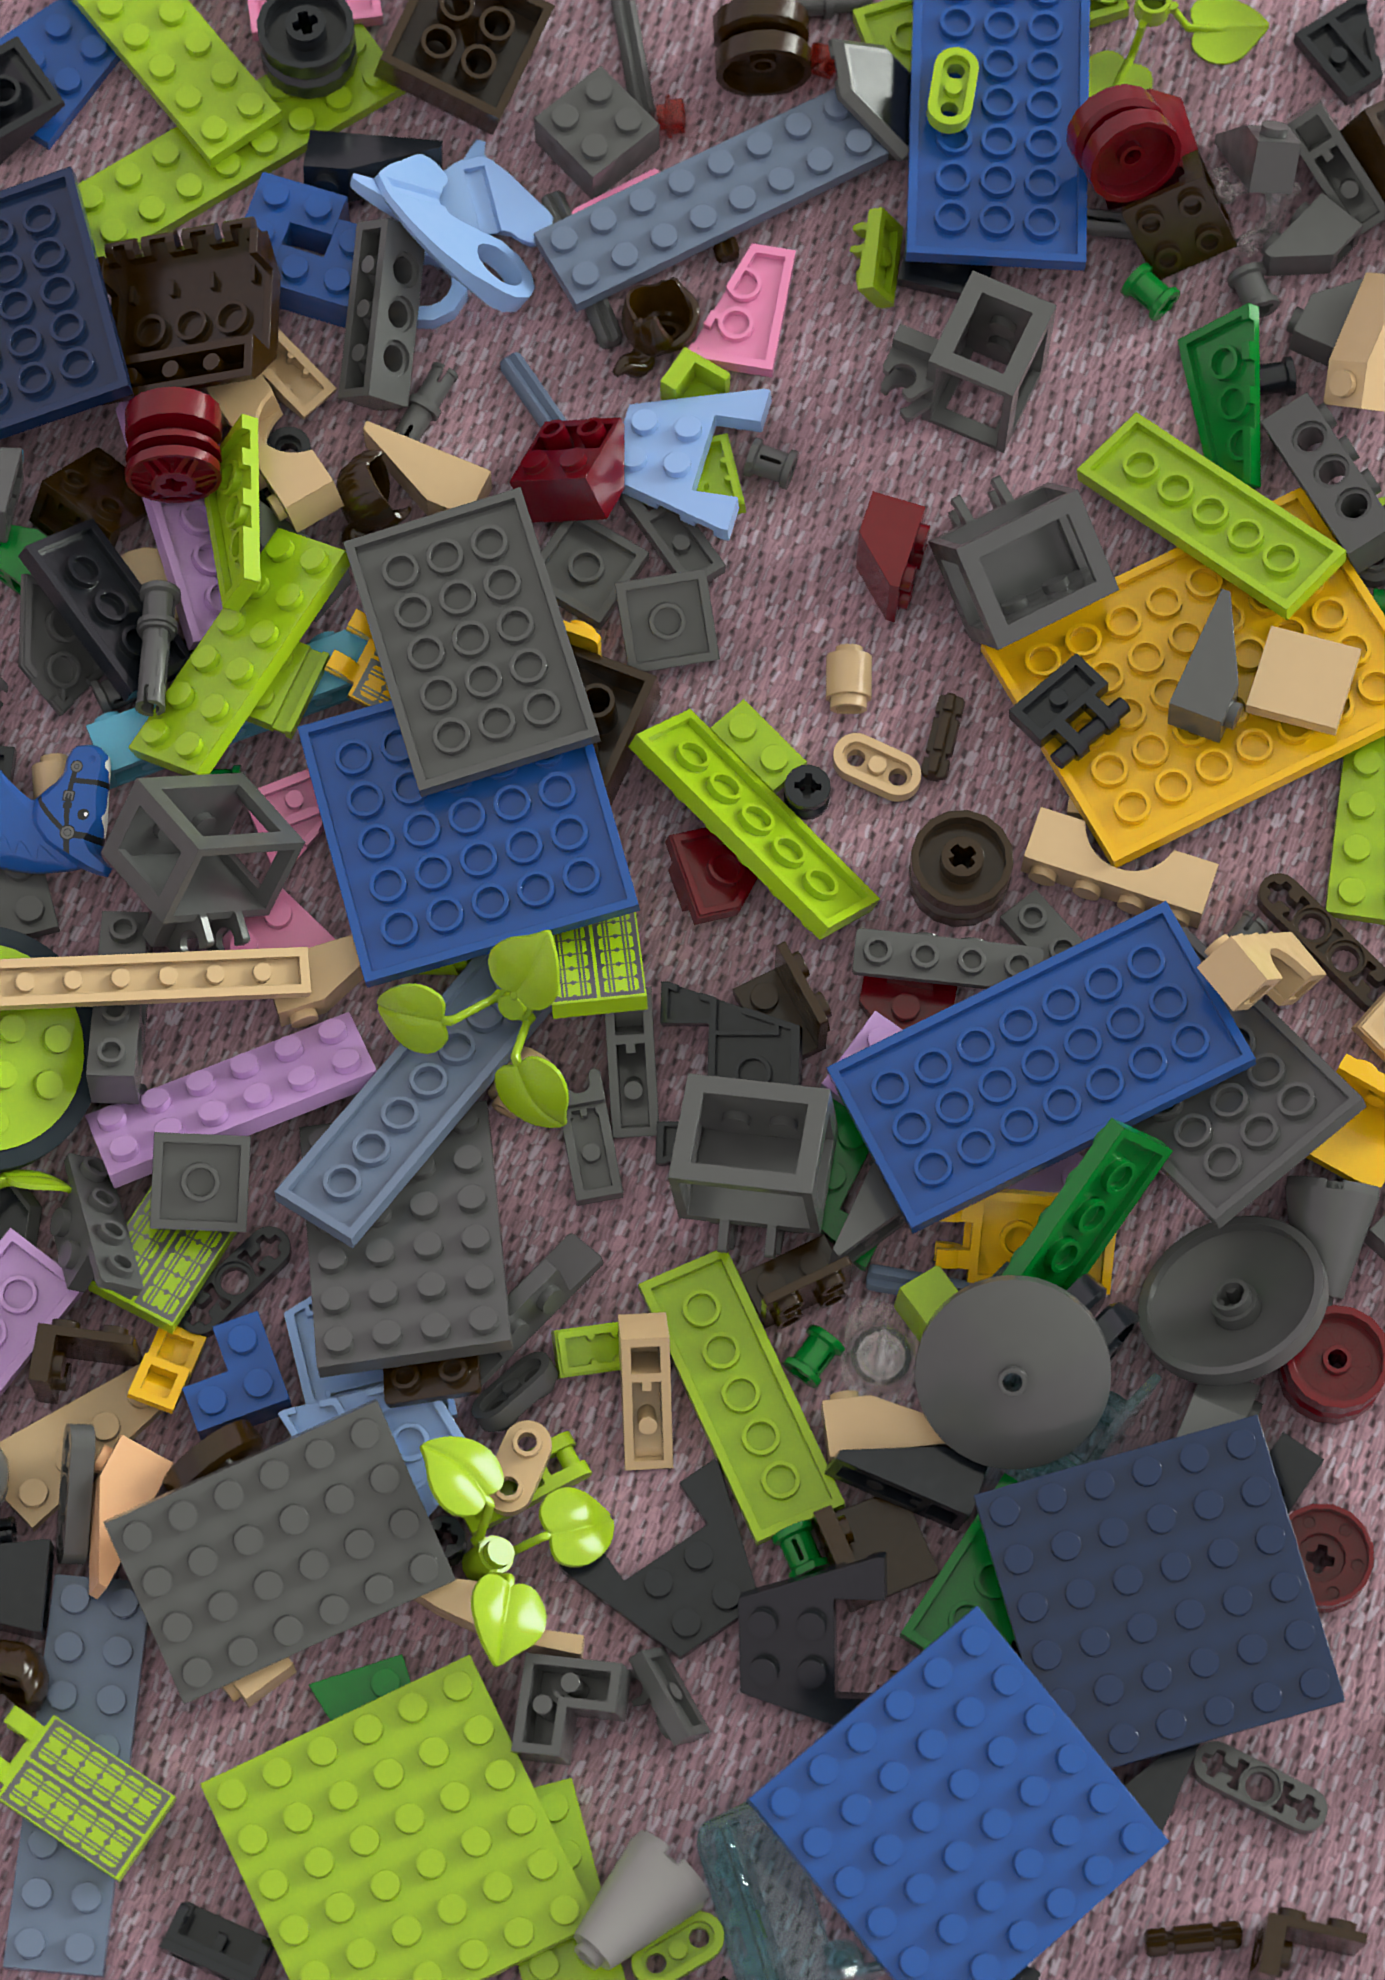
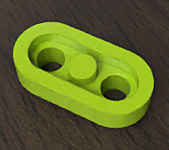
M951 47L943 50L937 56L934 64L926 115L928 122L934 129L946 134L962 131L971 119L979 64L973 53L964 48ZM958 73L962 77L959 79L951 78L948 74ZM951 111L956 116L948 117L943 115L942 112Z
M699 1911L632 1955L631 1967L636 1980H680L714 1960L720 1954L724 1945V1929L722 1924L714 1915L708 1912ZM696 1930L705 1931L709 1936L707 1945L701 1948L693 1946L689 1939L692 1932ZM658 1955L664 1958L666 1961L665 1969L660 1973L649 1971L646 1964L650 1957Z

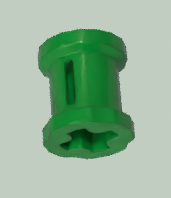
M1145 262L1137 267L1127 278L1121 288V294L1127 298L1132 296L1149 311L1148 317L1152 321H1158L1177 302L1181 291L1176 287L1169 288L1152 273L1153 267Z
M810 1324L806 1330L808 1337L793 1357L788 1356L785 1359L783 1366L809 1387L816 1388L821 1383V1374L835 1356L843 1354L845 1347L825 1329Z
M811 1520L794 1523L771 1537L774 1546H780L791 1570L788 1578L798 1575L804 1577L824 1571L830 1566L828 1558L821 1556L812 1537L813 1525ZM797 1544H798L799 1547H800V1550H801V1552H802V1554H803V1556H804V1559H803V1557H802V1555H801V1553H800V1551H799V1548H798Z

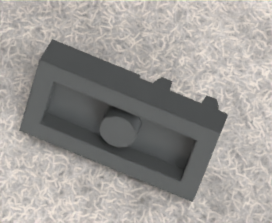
M664 1647L641 1650L628 1659L633 1669L629 1670L632 1673L631 1682L638 1679L643 1687L641 1695L631 1701L633 1706L651 1704L657 1715L656 1723L658 1728L667 1739L671 1740L674 1746L695 1742L711 1732Z

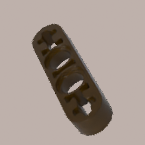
M1282 873L1271 874L1266 877L1260 884L1256 898L1261 912L1281 932H1292L1327 973L1326 976L1361 1010L1366 1012L1374 1003L1368 997L1371 988L1362 979L1358 986H1355L1352 982L1357 980L1367 967L1371 972L1368 973L1366 980L1376 989L1382 985L1385 986V967L1295 879ZM1270 888L1276 892L1281 891L1283 888L1287 890L1286 902L1294 910L1299 903L1304 906L1296 912L1292 921L1289 922L1286 919L1291 909L1282 901H1277L1275 904L1269 901L1271 895ZM1307 918L1316 919L1323 925L1324 934L1318 939H1307L1300 933L1299 923ZM1342 950L1351 952L1357 959L1356 969L1350 972L1339 971L1332 963V955Z

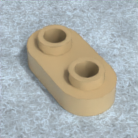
M851 733L843 736L834 747L833 767L842 779L894 802L906 801L918 791L921 781V769L918 762L909 754L861 733ZM852 755H859L864 759V763L860 766H852L848 763L847 759ZM894 774H900L906 779V782L899 786L893 785L889 781V777Z
M531 1420L517 1422L507 1430L496 1458L501 1465L504 1482L513 1481L517 1484L518 1489L513 1495L509 1496L502 1494L500 1490L490 1495L495 1503L493 1511L503 1516L518 1515L529 1507L552 1453L550 1434L540 1423ZM524 1437H532L537 1444L533 1450L523 1451L518 1446L519 1441Z

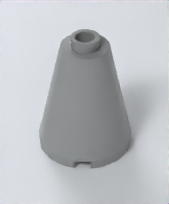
M640 1830L630 1839L574 1933V1938L578 1943L574 1948L575 1953L593 1970H596L599 1966L606 1970H611L702 1910L708 1902L707 1899L710 1897L709 1891L694 1869L684 1859L677 1863L667 1855L666 1851L670 1846L650 1832Z

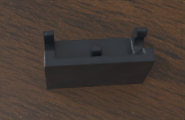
M188 1901L185 1903L181 1902L159 1946L164 1953L223 1980H260L275 1949L269 1937L258 1934Z

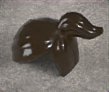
M672 277L668 280H661L656 284L636 286L627 293L622 307L621 323L626 338L632 345L633 350L622 355L616 362L612 371L616 377L626 374L632 378H640L653 369L656 357L682 350L696 336L700 320L699 304L693 294L677 278Z
M365 450L355 456L339 472L336 488L344 504L341 508L342 513L348 522V525L341 534L342 543L399 525L412 511L410 506L393 510L388 503L390 498V480L386 463L382 458L383 451Z
M0 1639V1695L3 1694L13 1704L25 1711H40L45 1698L48 1696L49 1675L43 1656L24 1642Z

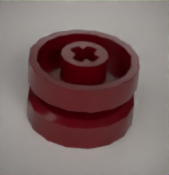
M1122 84L1107 87L1090 96L1075 111L1067 128L1066 143L1071 155L1078 166L1084 171L1094 191L1107 201L1125 203L1146 197L1157 191L1173 175L1180 162L1182 144L1176 130L1163 115L1154 97L1141 86Z
M1327 1306L1324 1318L1309 1343L1294 1358L1278 1368V1379L1284 1397L1298 1413L1314 1422L1336 1425L1357 1419L1372 1407L1385 1383V1332L1372 1317L1353 1307ZM1339 1363L1342 1368H1334L1332 1366Z

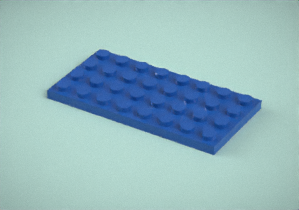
M913 0L905 261L1085 270L1087 248V178L1084 171L1078 166L1071 155L1066 138L1067 128L1075 111L1089 98L1090 0ZM960 47L970 51L977 58L979 72L969 124L960 132L946 134L937 131L928 122L926 115L937 56L945 49ZM958 73L948 74L951 78L959 79L962 77ZM951 111L942 112L943 115L948 117L956 116Z
M1167 901L826 1067L834 1087L912 1234L1092 1146L1094 1137L1106 1126L1111 1117L1129 1126H1133L1256 1065L1254 1054L1221 996L1198 970L1197 966L1201 964V961Z

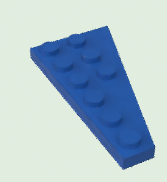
M72 0L54 1L0 38V45L18 36L64 101L65 106L30 137V139L48 150L52 148L121 60Z

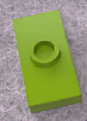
M728 433L715 435L712 438L696 491L738 497V514L746 513L745 501Z
M618 1322L551 1331L555 1365L559 1373L558 1379L620 1370Z

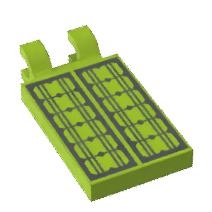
M636 912L553 935L560 966L559 993L551 1004L553 1019L648 1009Z
M150 1187L126 1224L144 1286L139 1296L100 1288L96 1285L95 1278H93L88 1289L90 1292L173 1334L237 1232L150 1229Z
M15 1705L3 1722L9 1730L25 1739L26 1742L10 1764L0 1757V1784L3 1785L0 1790V1802L120 1883L176 1802V1797L54 1714L44 1727Z

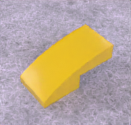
M178 1326L173 1334L158 1328L148 1353L144 1354L127 1393V1398L173 1414L184 1393L182 1387L188 1385L205 1347L207 1337L192 1334Z

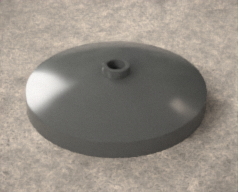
M1236 1216L1220 1229L1211 1222L1191 1231L1176 1241L1151 1268L1139 1297L1138 1316L1140 1317V1329L1154 1357L1164 1368L1179 1378L1211 1386H1225L1248 1382L1280 1368L1294 1358L1309 1343L1318 1330L1327 1309L1329 1299L1328 1276L1321 1258L1311 1241L1298 1229L1285 1222L1263 1216Z
M1004 1275L987 1278L968 1285L952 1295L938 1308L929 1320L919 1343L916 1356L915 1383L918 1399L928 1422L938 1436L953 1450L985 1466L1008 1470L1029 1469L1049 1464L1069 1454L1082 1444L1097 1426L1109 1398L1111 1359L1105 1336L1098 1322L1085 1305L1065 1289L1042 1279L1020 1275ZM1015 1373L1021 1377L1022 1382L1014 1384L1012 1381L1005 1382L1003 1379L1007 1374Z

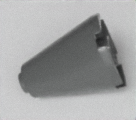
M1289 1175L1284 1186L1288 1224L1302 1232L1316 1248L1328 1276L1329 1299L1327 1306H1331L1334 1299H1344L1380 1199V1188L1353 1181L1343 1180V1182L1329 1181L1323 1177Z

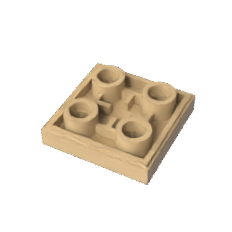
M1271 625L1246 703L1245 712L1336 736L1360 659L1361 649Z

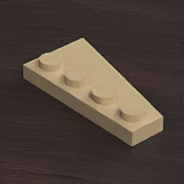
M140 1364L0 1441V1448L8 1459L9 1469L8 1492L4 1500L34 1531L58 1510L63 1436L67 1424H92L94 1426L96 1459L104 1444L112 1448L121 1435L134 1440L164 1412L127 1398V1393Z

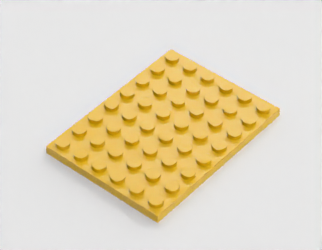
M1302 487L1272 501L1338 544ZM1176 547L1115 577L1119 587L1118 591L999 650L981 644L982 654L1013 705L1018 703L1076 653L1108 682V692L1100 700L1108 706L1118 697H1121L1129 705L1131 711L1119 720L1120 727L1110 735L1103 734L1089 746L1090 752L1079 761L1073 759L1063 769L1056 766L1050 756L1062 745L1055 737L1040 748L1109 863L1116 868L1385 736V615L1347 556L1346 562L1286 620ZM1225 589L1231 592L1239 681L1237 702L1242 703L1243 708L1233 730L1226 728L1220 743L1169 725L1168 710L1171 697L1220 591ZM1271 625L1361 649L1360 659L1336 736L1245 712L1246 703ZM1084 711L1069 725L1078 732L1092 718Z

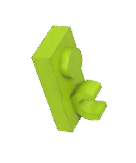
M883 207L869 209L867 222H860L853 226L852 231L858 237L865 238V241L861 245L851 246L850 252L861 260L860 267L856 272L857 290L876 308L894 307L903 226Z

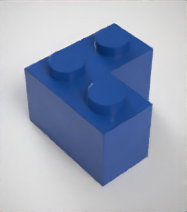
M262 172L245 217L254 216L257 227L261 231H268L275 258L282 244L289 247H300L325 255L338 220L342 219L350 222L347 196L266 172Z
M339 219L324 257L283 244L281 245L276 257L281 275L280 309L339 327H346L357 224Z
M258 1310L212 1327L227 1371L182 1387L201 1441L223 1426L237 1420L248 1419L253 1426L278 1418L279 1415L277 1413L284 1409L292 1408L287 1389Z

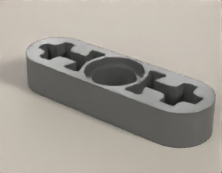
M67 1424L64 1430L56 1534V1556L59 1564L84 1565L87 1560L95 1460V1430L92 1424Z
M1211 1741L1205 1743L1197 1750L1193 1758L1192 1772L1195 1779L1202 1786L1295 1833H1313L1320 1828L1327 1817V1802L1318 1790L1223 1742ZM1215 1753H1219L1224 1757L1222 1765L1233 1772L1237 1770L1238 1762L1247 1766L1237 1781L1236 1790L1227 1786L1233 1778L1228 1774L1218 1772L1215 1777L1207 1775L1208 1766L1202 1762V1757L1211 1759ZM1259 1774L1266 1776L1271 1781L1273 1794L1270 1799L1255 1801L1249 1797L1245 1784L1250 1776ZM1283 1785L1292 1789L1286 1797L1287 1799L1298 1804L1305 1798L1310 1799L1313 1802L1311 1810L1317 1814V1818L1308 1817L1304 1823L1299 1822L1295 1819L1297 1810L1285 1803L1281 1807V1813L1273 1810L1272 1807L1282 1795Z

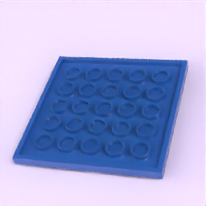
M392 700L297 727L367 988L489 954L498 942L509 937L530 935L544 930H551L552 935L640 911L593 744L421 797Z
M978 1606L972 1608L746 1799L891 1980H1011L1170 1842Z

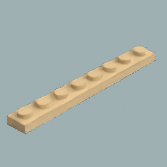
M308 947L0 959V1010L309 997L312 993Z

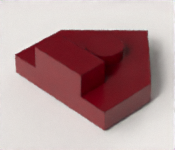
M706 827L669 835L665 841L672 861L668 872L682 912L689 910L694 925L737 916L758 877L748 867L740 863L737 856Z
M864 976L859 1006L868 1019L874 1011H877L903 1030L954 1005L957 986Z

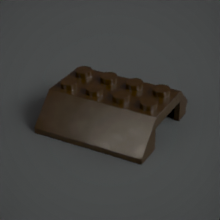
M254 216L224 221L222 223L223 239L218 224L213 223L182 229L181 239L183 246L176 230L143 236L141 238L143 253H141L137 238L105 244L106 257H98L107 294L111 297V310L134 394L103 405L129 401L139 393L154 388L183 387L200 389L256 379L277 358L281 275L268 231H261L257 227Z

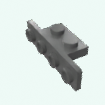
M859 928L856 931L852 973L859 976L987 989L1042 962L1044 950L1041 947L988 942L975 937L960 939L941 937L928 932L913 934Z
M68 1153L64 1159V1165L72 1190L62 1207L54 1211L50 1221V1232L54 1236L58 1251V1263L63 1270L67 1289L85 1293L93 1278H95L96 1285L100 1288L139 1296L144 1288L118 1192L112 1185L104 1162L94 1156L85 1157Z
M568 1234L508 1294L513 1350L480 1355L481 1387L604 1264L602 1257L575 1234Z

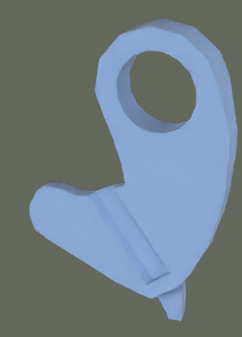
M476 139L464 159L459 160L444 170L448 180L439 198L440 205L445 206L447 212L453 217L491 236H509L523 245L532 248L537 247L534 243V233L552 225L553 216L513 176L486 157V142ZM425 251L423 265H432L440 268L451 280L449 292L440 302L430 306H419L416 329H436L457 317L467 302L468 289L451 277Z
M423 154L413 155L389 164L375 178L353 173L350 186L358 195L398 220L416 242L451 277L465 286L488 306L501 312H517L530 298L535 290L532 273L520 256L503 241L458 220L447 212L445 206L440 205L439 198L448 178L445 172L431 158ZM482 262L492 267L502 277L504 282L493 276Z

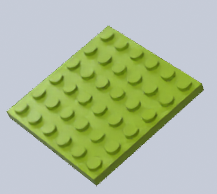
M470 1654L200 1783L289 1980H488L573 1938L574 1933L589 1910L590 1904L518 1754L511 1751L512 1741Z

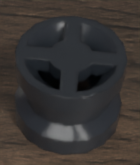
M800 765L787 775L784 785V803L800 819L810 820L821 816L827 809L830 801L831 785L826 772L817 766Z

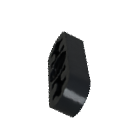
M265 1226L250 1235L210 1274L180 1321L181 1327L192 1334L202 1335L207 1338L214 1335L213 1326L229 1321L289 1263L292 1249L286 1233L277 1227ZM265 1240L269 1244L274 1243L276 1240L280 1243L277 1248L280 1256L276 1259L270 1255L264 1257L257 1264L258 1269L263 1272L259 1277L256 1276L253 1268L247 1262L241 1260L248 1255L253 1263L262 1253L259 1245L262 1241ZM232 1271H241L249 1278L247 1289L238 1295L228 1294L221 1287L224 1276ZM211 1288H214L216 1295L222 1302L229 1305L226 1309L222 1310L217 1302L208 1312L211 1321L207 1325L200 1321L194 1325L190 1324L193 1319L190 1312L191 1308L196 1306L202 1310L213 1301L212 1296L207 1293Z

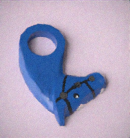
M79 745L73 748L66 760L64 773L57 782L34 800L24 795L0 770V869L31 874L72 872L83 869L96 875L109 876L113 868L101 857V851L104 847L108 827L111 761L110 757L101 747L96 745Z

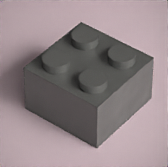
M599 66L534 117L535 142L591 199L605 193L660 149V124L602 66Z

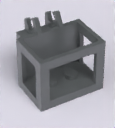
M972 271L939 339L903 324L899 325L893 337L890 352L883 364V373L886 376L881 384V393L887 396L892 389L903 388L902 396L907 402L911 403L909 406L900 409V416L905 422H910L922 414L923 420L1004 453L1047 365L1057 305ZM976 352L1007 365L1004 373L970 360L973 353ZM961 379L1004 396L1001 418L995 429L947 409Z
M998 475L990 481L994 490L988 492V498L993 510L973 518L962 497L958 495L950 501L954 510L948 512L954 529L928 541L970 640L997 650L1119 590L1078 489L1047 482L1014 499L1003 479Z
M244 773L136 778L101 853L152 911L150 920L142 934L151 947L167 946L171 952H189L187 939L198 938L199 949L214 951L225 950L223 936L229 929L233 933L235 946H244L249 943L250 936L244 917L268 916L305 841ZM243 804L268 831L228 835ZM278 851L262 884L235 855Z
M688 1073L668 1174L678 1217L719 1224L717 1252L728 1253L729 1250H734L739 1225L767 1228L764 1258L772 1259L776 1258V1255H781L785 1232L820 1234L839 1131L831 1089Z

